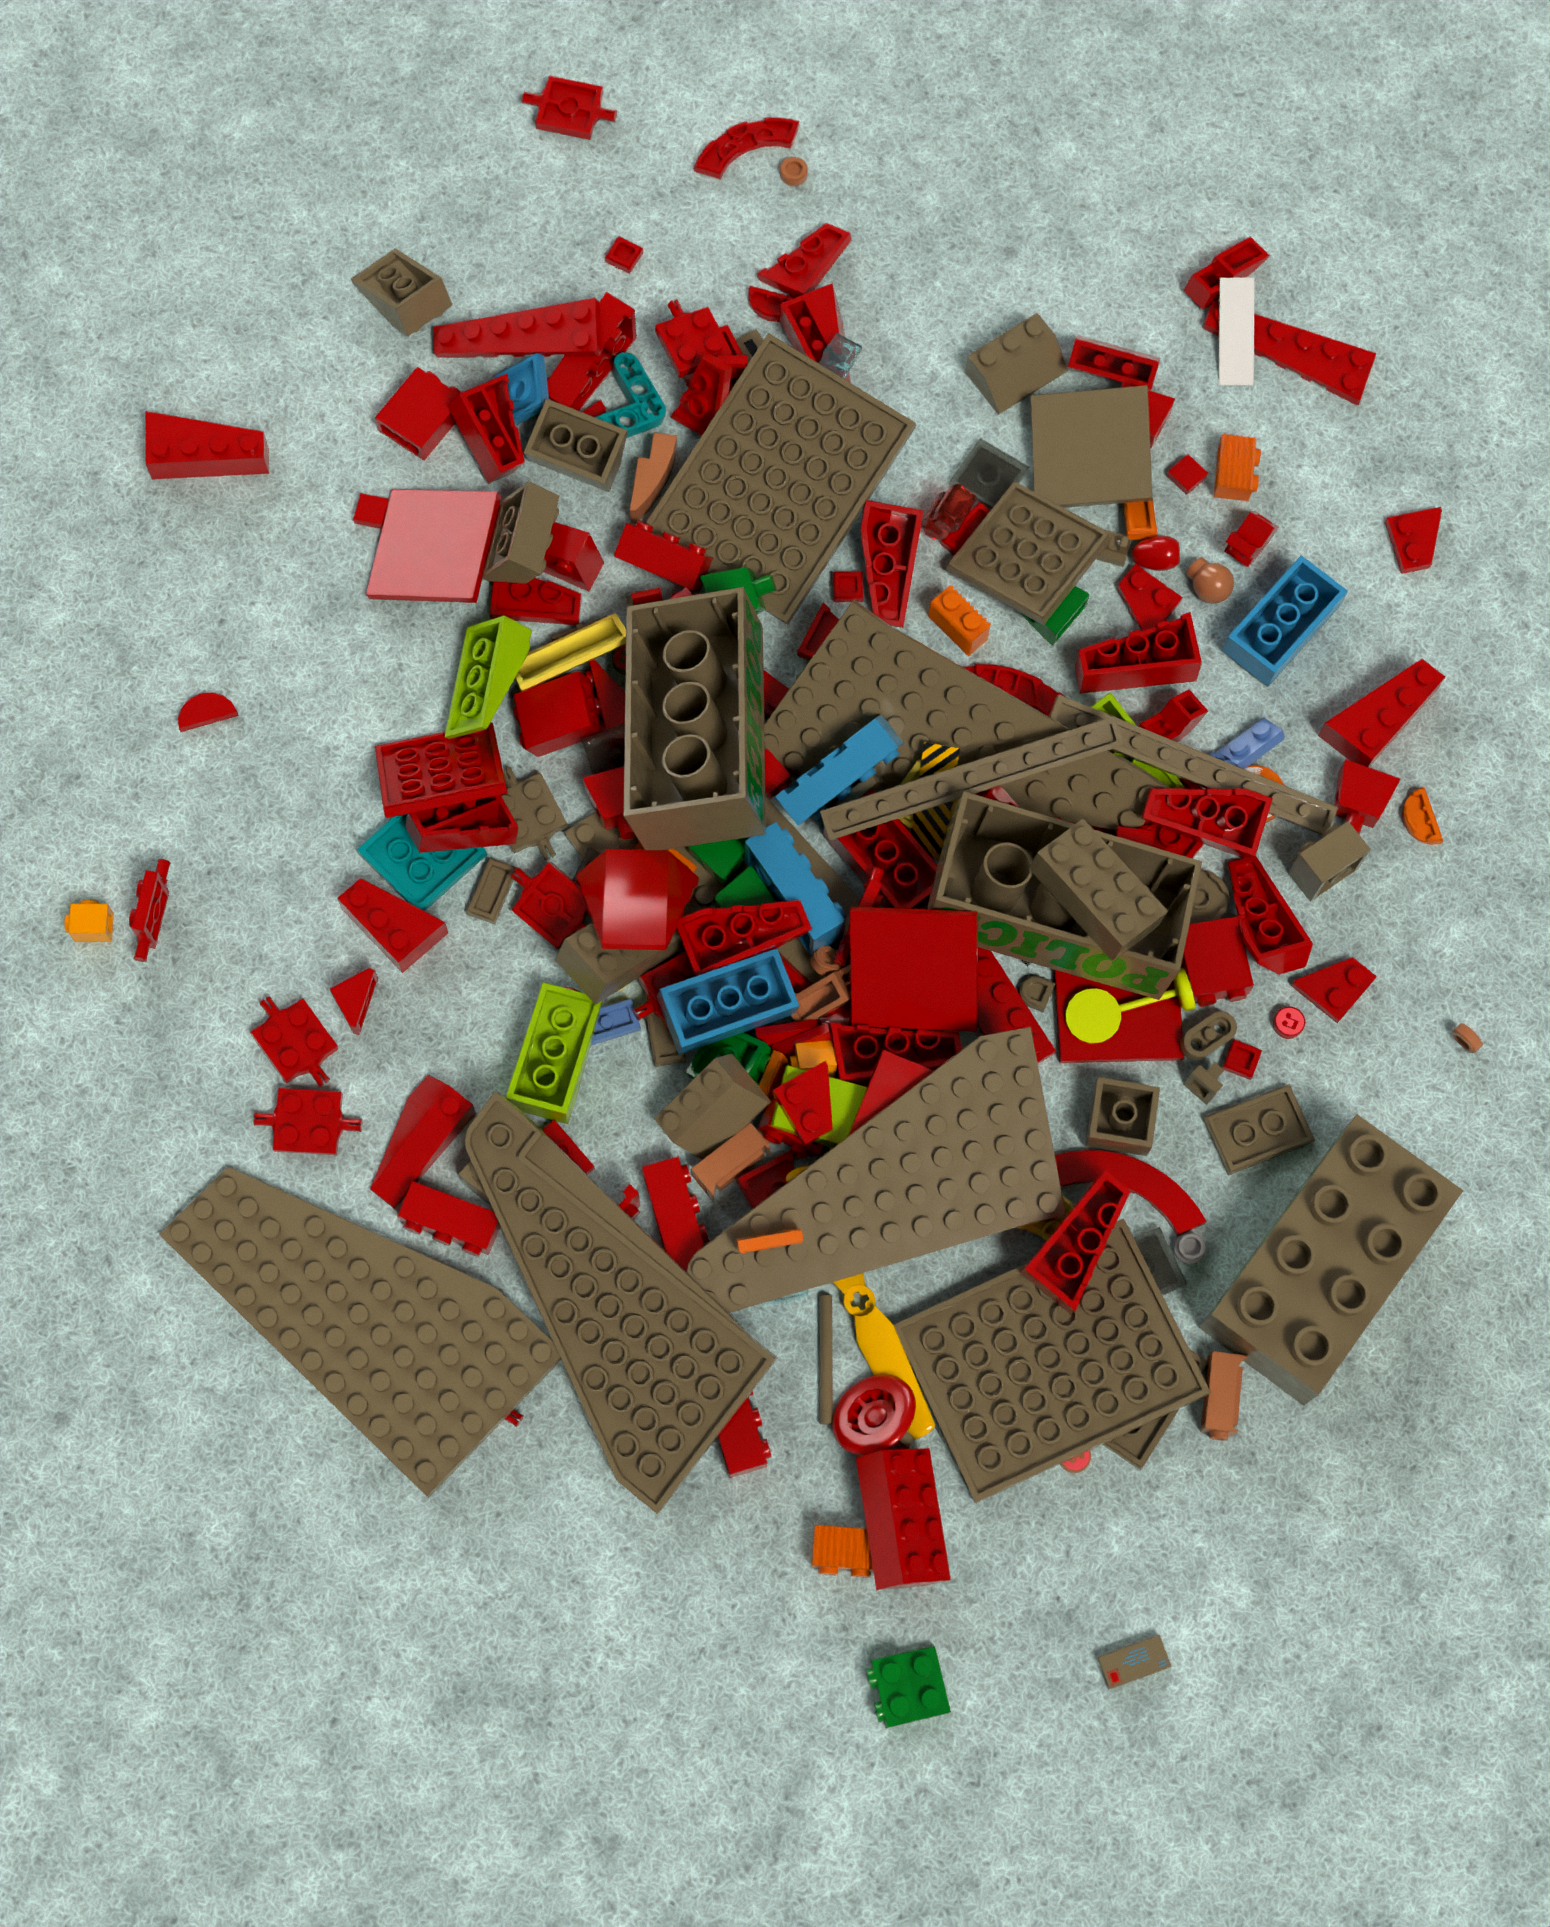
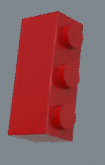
M1077 335L1068 367L1135 386L1147 385L1148 389L1151 390L1160 358Z
M637 520L636 524L626 523L614 557L683 587H688L690 590L701 591L703 583L700 576L707 575L713 557L705 554L707 549L690 543L689 547L679 543L680 538L668 532H663L661 536L652 532L654 526Z
M412 1181L398 1213V1218L401 1223H404L403 1228L407 1231L420 1235L423 1230L433 1234V1240L450 1246L451 1241L463 1246L462 1251L477 1257L481 1253L490 1254L501 1227L494 1211Z

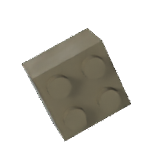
M1349 821L1340 827L1337 824L1329 827L1322 834L1324 838L1314 843L1311 840L1304 844L1298 850L1299 855L1292 860L1293 866L1288 874L1310 902L1358 870L1371 850Z
M1097 1077L1092 1090L1085 1146L1147 1156L1153 1145L1160 1087Z

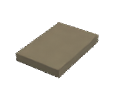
M1290 1084L1203 1118L1228 1176L1315 1142Z

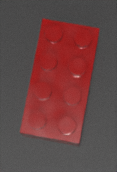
M872 789L861 797L876 793V791ZM899 819L833 840H829L824 826V837L863 884L867 883L873 867L880 868L885 872L881 878L880 883L882 885L878 894L883 895L880 903L883 908L924 909L928 905L937 864Z
M930 1448L881 1450L856 1457L876 1590L922 1587L951 1580Z

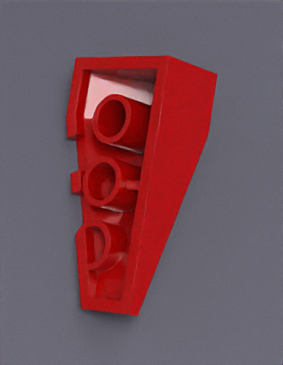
M867 500L863 509L860 534L872 613L891 626L903 628L923 510Z
M1245 788L1150 789L1141 818L1215 849L1241 858L1256 856L1273 798Z

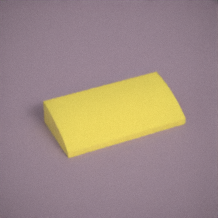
M614 613L527 653V657L515 677L519 689L523 692L626 645V628L617 614Z

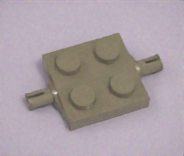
M511 767L506 768L510 779L503 769L508 793L501 796L519 827L516 844L510 845L514 854L528 847L538 846L544 860L550 859L545 850L546 848L551 857L554 858L556 853L549 840L555 833L569 826L541 772L526 780L518 781Z

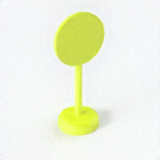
M1180 968L1179 973L1173 980L1174 989L1165 991L1160 1000L1144 997L1119 1005L1116 999L1107 991L1097 988L1085 989L1077 993L1068 1003L1066 1024L1071 1033L1080 1041L1090 1044L1102 1043L1110 1039L1118 1030L1121 1022V1012L1175 996H1177L1181 1008L1185 1011L1195 1009V1001L1184 968Z

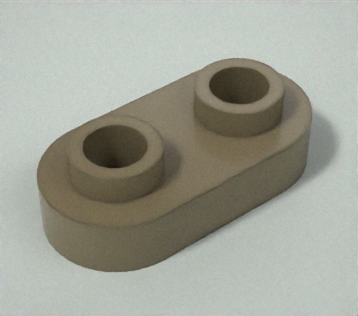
M1218 1011L1213 1013L1182 1036L1180 1040L1182 1053L1191 1060L1198 1061L1204 1059L1235 1036L1237 1032L1235 1019L1227 1012ZM1215 1025L1220 1026L1222 1028V1034H1219L1215 1031ZM1191 1042H1196L1199 1050L1192 1048Z

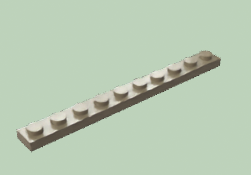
M1057 695L1049 717L1069 729H1074L1111 717V715L1062 695ZM1116 718L1124 746L1111 749L1112 751L1206 789L1245 788L1271 797L1273 800L1268 814L1320 835L1331 827L1338 807Z
M1111 716L820 810L828 838L833 840L960 799L963 791L971 794L985 791L1124 746L1116 716Z

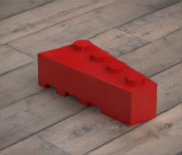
M830 1022L831 1040L837 1062V1079L867 1087L882 1050L931 1070H936L962 1050L958 1032L920 1029L918 1031H907L896 1027L882 1029L869 1028L870 1025L844 1026L841 1023Z

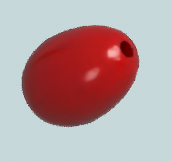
M1155 536L1145 539L1132 549V559L1138 566L1149 570L1166 571L1173 569L1180 563L1179 542L1169 536Z

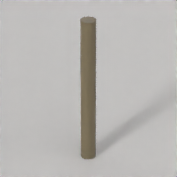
M820 1295V1424L831 1425L833 1419L832 1295Z

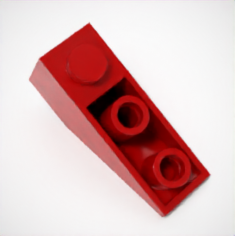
M593 659L589 661L590 670L585 671V675L591 680L592 688H595L597 696L595 697L598 715H601L603 720L601 740L602 743L608 742L610 751L625 748V692Z

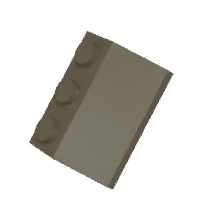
M1038 313L968 355L965 368L966 375L998 415L1068 372L1055 334Z
M546 398L524 454L533 463L610 492L621 465L628 431Z
M528 481L501 501L482 579L496 582L528 583L543 573L546 567L545 553L553 539V534H551L552 525L559 514V508H557L559 495Z
M729 1054L715 1058L654 1120L674 1144L703 1160L745 1128L771 1101L735 1056Z

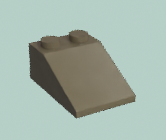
M396 248L351 278L355 287L384 318L406 336L418 332L422 326L442 315L445 310L453 305L442 278Z

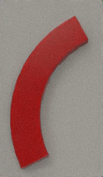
M975 664V666L963 667L1048 717L1056 696H1064L1062 693L1056 692L1053 688L1044 684L1043 680L1010 667L989 664Z
M1099 1150L1072 1151L1055 1155L1060 1187L1094 1182L1106 1170L1127 1187L1131 1193H1136L1150 1202L1151 1206L1166 1219L1177 1237L1207 1222L1191 1197L1175 1181L1145 1162L1119 1153Z

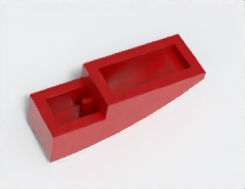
M1250 236L1218 254L1210 265L1194 273L1183 291L1203 310L1211 305L1213 300L1217 301L1220 299V278H1247L1270 255Z

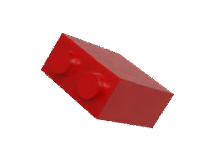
M417 367L376 415L377 429L425 461L455 425L456 421L447 405L461 392L453 386L448 387L443 384L434 373L430 371L425 372Z
M579 671L514 694L516 706L513 707V711L521 727L522 733L519 734L521 745L525 750L537 757L602 735L591 680Z
M1238 916L1189 924L1180 968H1184L1192 989L1194 1001L1200 1007L1213 1005L1217 1002L1216 1000L1228 998L1230 1002L1243 1000L1254 987Z

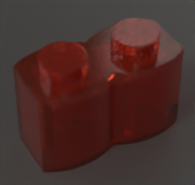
M953 484L946 492L939 493L922 520L921 528L924 530V533L928 537L938 540L946 538L950 532L959 530L977 497L961 484Z

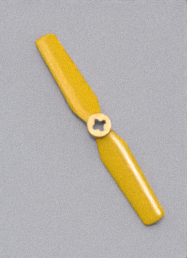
M808 1165L798 1167L789 1172L786 1176V1181L789 1182L806 1169ZM864 1273L832 1282L844 1295L843 1304L845 1310L854 1317L857 1344L874 1375L887 1374L898 1377L905 1381L912 1389L916 1401V1410L912 1424L907 1432L914 1439L926 1436L935 1428V1422L895 1327L875 1306V1296L871 1289L865 1286ZM858 1293L860 1297L866 1296L868 1298V1301L864 1304V1310H860L858 1306H851V1302L854 1301V1294Z

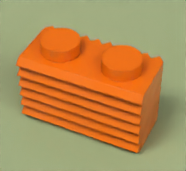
M1222 434L1217 448L1214 485L1215 498L1249 501L1251 493L1257 492L1259 475L1254 474V466H1259L1261 449L1256 448L1257 439L1255 437Z
M948 586L930 602L928 617L970 656L988 640L991 622H986V618H982V614H978V610H974V606H970V602H966V598H962V594H958V590H953L954 586Z
M815 1525L811 1568H818V1574L838 1575L839 1569L851 1570L852 1577L870 1578L873 1566L867 1529Z

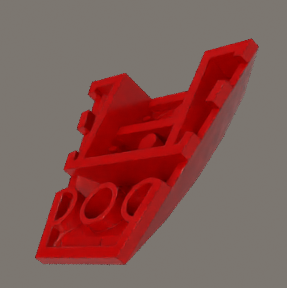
M606 849L576 874V882L581 887V895L583 900H586L587 911L593 919V927L602 949L666 950L677 928V921L682 918L686 903L690 902L692 891L699 883V877L667 850Z

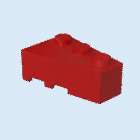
M508 374L459 393L447 405L488 484L514 473L525 463L518 427H515L512 412L514 410L513 400H510L507 386L509 383Z
M501 795L409 813L406 820V829L419 853L516 844L519 828Z
M361 878L337 898L341 909L402 973L448 934L444 921Z

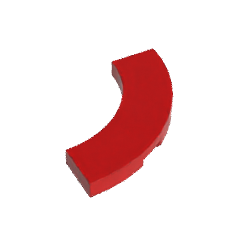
M764 118L763 121L751 123L745 121L727 129L726 133L715 141L712 140L705 147L695 163L694 172L721 180L727 167L736 158L748 151L762 147H785L791 149L800 126V121L786 118Z

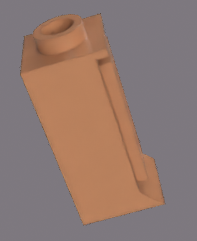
M752 1123L748 1124L691 1169L693 1172L691 1174L692 1177L713 1202L716 1189L719 1192L763 1159L764 1152L767 1155L770 1154V1142L763 1137L765 1132L756 1129Z
M1212 1351L1211 1355L1207 1356L1209 1363L1206 1366L1205 1382L1211 1393L1203 1399L1200 1432L1209 1433L1208 1438L1227 1441L1228 1436L1233 1437L1238 1433V1429L1233 1428L1238 1425L1243 1371V1367H1239V1364L1248 1357L1246 1355Z

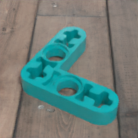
M628 352L618 354L614 359L612 373L630 405L595 418L610 424L613 423V425L627 430L626 438L660 426L665 418L666 407L638 358ZM630 366H631L630 373H629V371L627 370L626 367H630ZM635 385H640L647 392L643 395H638L631 388ZM629 417L635 424L631 427H626L620 423L619 419Z

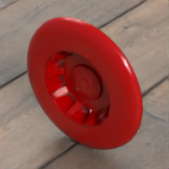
M887 1374L873 1375L855 1383L843 1394L834 1410L832 1428L836 1441L843 1449L857 1455H867L892 1447L906 1434L914 1419L916 1401L912 1389L902 1379Z

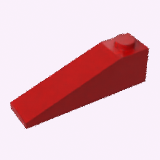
M1253 856L1229 862L1228 871L1242 939L1257 964L1278 975L1306 967L1313 943L1258 858Z
M801 900L763 903L762 905L751 906L739 905L729 908H705L682 917L677 921L678 932L696 976L776 949L813 930Z
M427 1075L406 1101L370 1190L395 1209L405 1198L412 1181L418 1182L475 1116L474 1105L449 1085Z

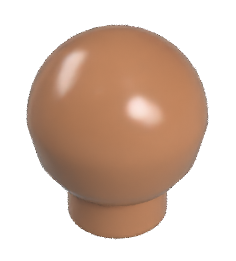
M1201 557L1194 561L1187 570L1186 575L1193 581L1194 591L1200 600L1209 604H1217L1225 601L1231 595L1234 588V578L1227 567L1219 563H1208Z

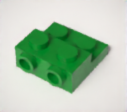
M742 1032L700 1047L685 1073L689 1078L694 1079L715 1058L733 1054L758 1085L757 1082L765 1072L773 1052L767 1043Z
M935 1646L870 1661L871 1668L866 1669L870 1689L876 1688L879 1702L874 1703L878 1723L884 1722L885 1727L890 1728L951 1713Z

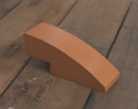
M654 433L650 459L638 457L630 505L631 523H637V520H640L649 511L665 487L674 466L677 453V435Z
M851 964L839 971L833 972L796 994L799 1008L795 1014L791 1015L793 1020L798 1022L819 1019L850 1002Z

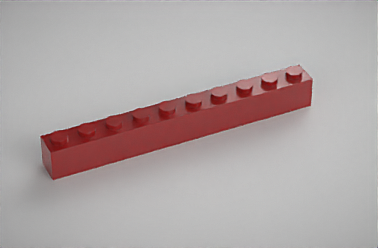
M679 1157L643 1166L642 1173L664 1250L686 1271L692 1256L704 1246V1243L709 1242L705 1225H698L695 1213L700 1212L696 1194L689 1195L687 1183L692 1181L687 1164L681 1165ZM749 1398L744 1401L718 1436L729 1478L766 1468V1459L772 1457L767 1439L761 1440L757 1427L763 1425L758 1408H751Z

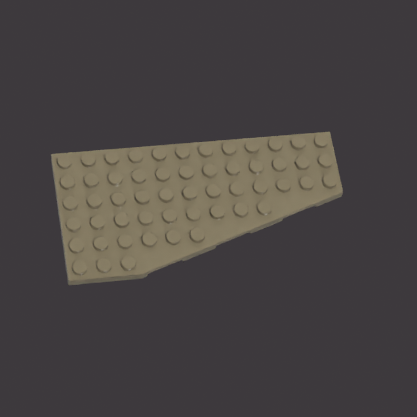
M227 1167L159 1234L428 1498L561 1361L554 1342L496 1287L231 1167Z

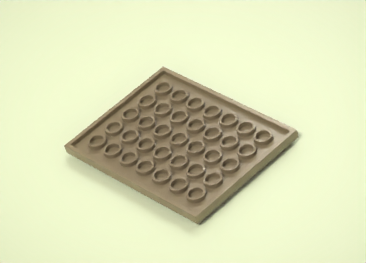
M768 333L646 523L654 526L652 532L661 536L663 532L678 536L680 538L679 543L689 547V544L693 543L707 549L705 554L713 557L707 574L744 567L752 569L756 579L771 574L776 585V591L762 596L766 608L765 611L788 625L860 515L865 502L871 498L917 425L914 421Z
M1124 1218L1117 1221L1112 1229L1102 1255L1099 1257L1093 1270L1091 1279L1081 1296L1076 1311L1071 1314L1020 1273L1026 1266L1024 1264L894 1324L912 1370L975 1504L1211 1393Z

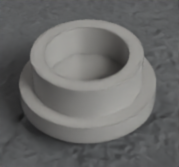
M1184 1233L1174 1243L1175 1256L1184 1264H1196L1205 1255V1242L1195 1233Z

